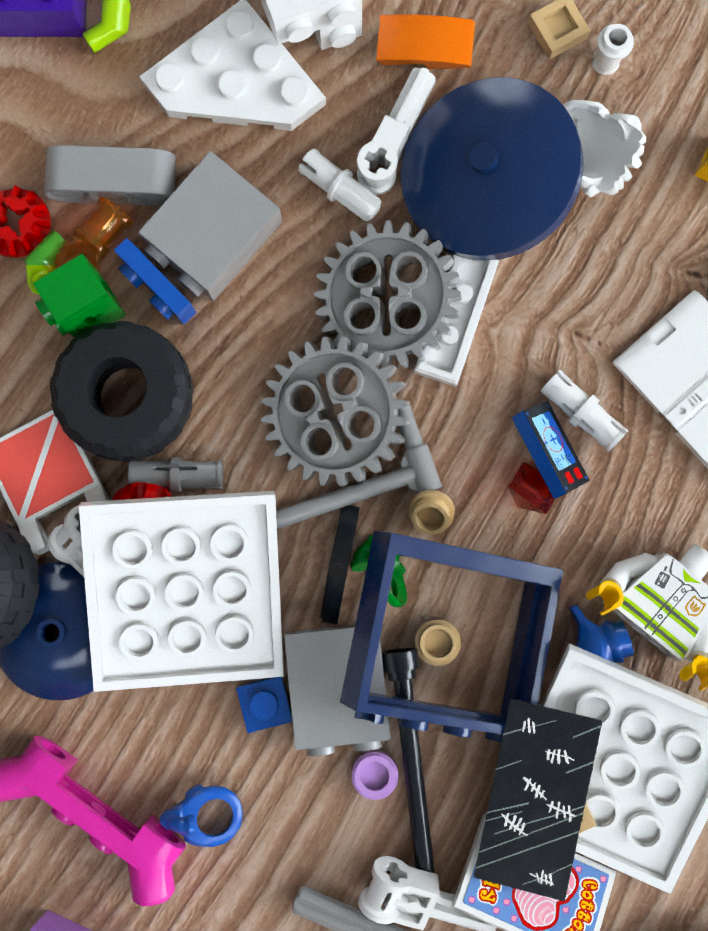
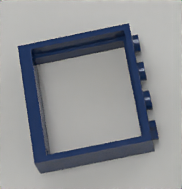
M374 531L340 703L355 711L354 718L369 720L376 724H383L384 716L400 718L399 725L410 729L427 731L429 723L443 725V732L460 737L470 738L472 730L486 732V739L501 743L510 700L515 699L539 705L563 570L396 533ZM396 555L525 582L501 714L370 692Z

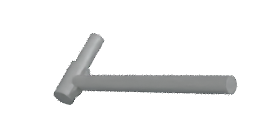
M409 405L398 410V416L410 420L409 425L398 426L402 437L405 439L404 444L407 450L404 452L405 455L400 463L402 468L277 510V530L408 485L409 490L416 493L442 488L428 444L424 445L411 406Z

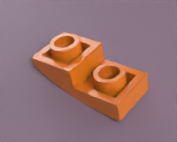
M380 15L376 60L381 65L424 64L428 69L471 68L475 22L471 19L436 15Z

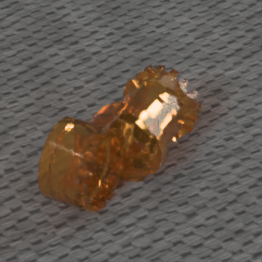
M100 197L97 201L99 206L83 227L77 226L74 229L73 234L59 249V254L57 253L55 256L56 269L67 263L71 257L83 254L89 258L90 263L100 273V265L110 253L108 247L124 227L130 228L133 225V220L123 210L119 213V206L113 208L115 206L114 202L109 201L108 198Z

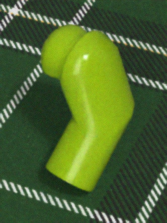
M101 0V22L82 33L94 54L127 33L131 11L129 0Z

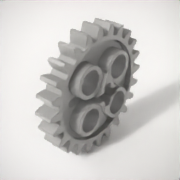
M386 220L383 233H378L372 223L367 224V237L363 239L352 230L350 235L353 244L349 248L340 242L335 244L341 254L338 260L325 256L324 261L332 269L330 274L320 273L316 276L318 280L326 285V289L314 292V297L326 303V305L319 308L315 313L320 319H330L321 330L327 336L339 333L333 341L336 349L341 337H347L351 340L352 352L360 341L368 344L367 358L376 351L382 352L384 354L381 362L382 368L392 365L393 358H397L404 369L408 368V355L412 353L422 362L425 361L423 347L428 344L433 349L439 350L441 347L435 336L438 333L449 336L452 334L451 329L444 323L446 318L457 319L460 316L455 308L449 306L451 302L462 300L460 291L450 289V286L461 281L458 272H445L454 264L451 255L438 258L443 250L442 243L437 240L426 246L429 238L427 231L422 229L413 238L412 228L407 222L404 223L399 233H395L394 226L390 220ZM390 256L393 258L389 274V283L397 296H392L389 299L388 309L391 332L388 336H384L383 329L386 322L387 309L379 299V296H384L387 293L385 259ZM368 264L376 266V275L371 281L363 284L357 283L356 276L361 267ZM418 264L422 266V273L416 281L405 283L400 280L401 272L407 265ZM411 308L420 310L421 318L415 327L404 329L399 326V318L405 310ZM363 309H373L375 311V319L371 326L365 329L356 328L355 318L357 314Z
M322 337L321 350L313 342H304L306 356L303 357L296 351H289V358L293 365L289 367L277 364L275 368L282 376V379L280 381L267 380L266 382L275 391V396L263 398L261 403L272 407L273 413L262 417L261 422L274 424L275 430L270 432L265 438L266 440H280L281 445L274 453L275 457L289 454L291 456L287 465L289 471L296 470L303 465L302 479L305 481L311 480L317 472H319V481L322 486L330 484L333 474H335L339 486L348 485L350 472L357 482L366 480L365 466L374 473L382 471L378 457L381 456L387 460L394 459L396 456L388 445L390 442L400 444L405 441L395 430L396 426L410 424V420L398 416L399 409L410 405V401L397 399L396 393L401 391L406 384L405 382L391 383L389 378L397 370L396 366L388 365L380 368L379 366L384 357V354L380 351H376L367 358L368 344L360 341L353 352L351 351V340L347 337H341L337 349H335L334 342L330 337ZM351 369L357 375L358 382L355 390L346 395L339 387V377L342 372ZM321 373H324L326 376V385L329 393H327L319 381ZM306 386L310 387L315 394V403L308 411L303 410L298 402V395ZM333 404H342L344 411L338 414V419H329L327 412L333 409ZM364 411L369 413L374 419V430L368 437L359 435L355 428L357 416ZM342 428L352 443L350 450H347L344 446ZM320 429H325L332 439L331 448L325 454L319 452L314 444V437Z

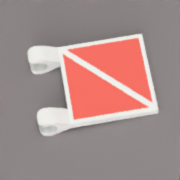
M53 410L0 438V490L19 527L20 534L26 538L31 545L32 552L37 555L50 551L48 534L38 519L85 495L87 502L112 500L103 487L86 451L73 442L61 429L62 426L54 416Z

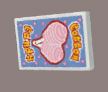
M486 814L482 815L451 905L452 908L503 931H600L617 871L575 853L565 901L475 878L474 872Z

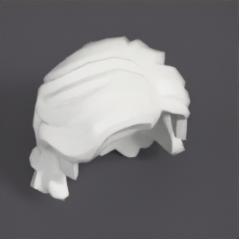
M586 100L566 102L563 106L572 117L582 144L584 157L583 176L580 186L582 192H585L589 197H593L600 192L615 195L618 193V190L624 188V181H629L632 177L628 167L638 169L642 164L639 156L644 153L645 146L643 144L646 143V136L641 130L640 119L631 114H610L608 109L599 102Z

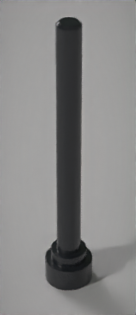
M398 648L381 652L383 672H387L388 680L394 682L395 697L414 700L412 679L416 678L415 669L420 668L418 649ZM399 725L415 867L435 873L418 730Z

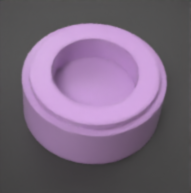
M370 750L360 754L352 767V783L356 791L361 796L371 800L383 799L394 791L398 782V770L393 758L381 750Z

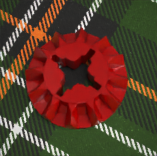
M14 185L12 189L0 190V255L10 258L27 256L49 234L51 217L48 207L35 192ZM8 208L18 216L24 215V217L18 220L19 231L22 234L20 236L9 226L3 227V224L8 222L6 215L8 213L6 209Z

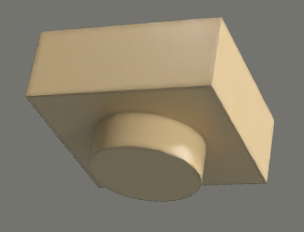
M556 0L530 14L527 22L549 60L587 40L591 32L573 0Z

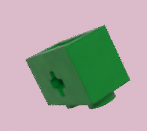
M83 254L78 255L33 283L41 296L39 300L35 301L37 308L50 326L55 325L63 336L70 333L75 338L78 334L91 329L92 326L101 323H114L127 315L103 276Z

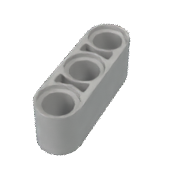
M52 146L46 149L44 196L48 199L64 203L162 206L175 191L176 156L169 151L153 148Z

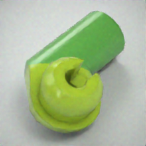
M54 229L25 259L27 283L31 291L37 295L39 293L33 283L56 269L55 260L70 246Z

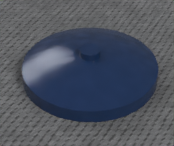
M494 77L473 81L454 89L440 98L429 108L415 126L407 142L402 159L401 186L404 201L412 219L420 230L425 229L432 242L439 240L443 245V250L472 260L488 261L509 258L521 254L545 240L560 226L570 212L582 182L584 167L582 144L576 126L566 108L556 97L542 87L528 81L509 77Z

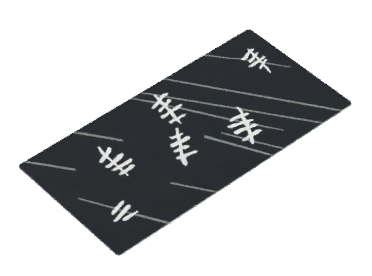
M515 699L510 700L474 872L475 878L565 901L602 727L601 720Z

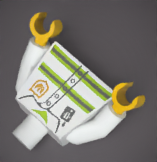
M693 544L679 562L667 553L656 555L643 553L616 562L600 584L586 592V598L591 600L598 595L601 596L603 599L602 604L604 605L603 610L600 611L601 615L612 611L670 659L684 662L688 657L689 663L680 670L679 678L686 682L696 673L700 678L699 690L703 691L708 687V585L701 580L708 572V552L700 546Z

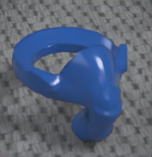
M197 784L185 793L184 800L172 808L166 809L161 814L159 821L165 829H170L183 835L184 841L198 847H215L225 844L235 836L241 827L243 811L239 798L228 788L216 785L203 787L201 784ZM213 799L224 800L229 803L232 809V819L227 829L215 835L202 832L197 825V815L202 805Z

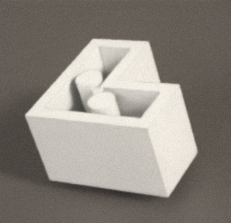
M260 0L278 45L287 41L292 43L303 41L314 32L321 50L332 46L334 48L348 46L357 37L362 36V0Z

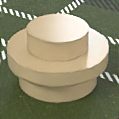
M425 490L412 498L408 513L411 522L418 531L427 535H436L451 525L454 519L455 508L452 500L446 494L436 490Z
M433 619L420 626L416 632L414 644L415 648L418 649L419 657L424 662L433 666H443L449 664L457 657L461 648V638L459 632L451 623L442 619Z

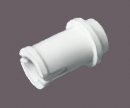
M611 24L600 32L597 39L598 49L592 57L594 58L592 66L599 74L610 75L619 68L621 60L631 52L634 39L631 31L625 25Z

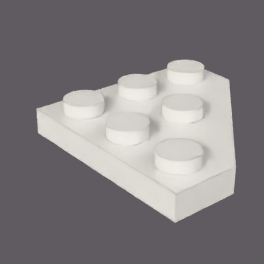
M246 0L237 2L139 76L144 87L171 118L187 119V116L211 118L216 123L248 126V123L274 125V129L292 131L326 105V97L287 49L282 44H277L273 32Z

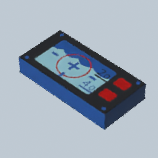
M548 400L523 410L512 417L554 499L590 481Z

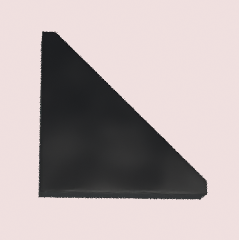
M348 505L341 508L320 615L322 622L338 624L360 507Z

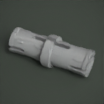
M171 457V461L131 460L129 462V484L137 482L153 483L166 489H171V493H181L182 489L193 488L223 489V460L182 461V457Z

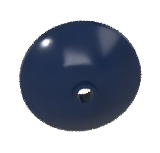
M51 562L38 566V582L40 586L34 613L29 623L21 631L20 636L11 644L0 649V667L17 687L35 697L47 700L75 699L94 691L85 578L68 563ZM51 623L55 624L59 629V637L56 641H51L46 636V628Z

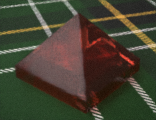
M523 462L508 488L518 508L547 514L555 499L552 497L540 472L528 463Z

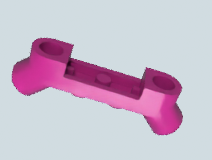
M34 736L22 755L0 759V802L33 796L40 797L52 806L51 812L58 820L69 826L76 824L90 835L89 840L97 849L106 854L114 852L127 862L133 902L144 907L161 904L171 898L175 892L172 866L186 848L185 842L176 832L162 827L159 819L154 815H151L142 828L139 829L69 777L67 774L78 759L45 737Z

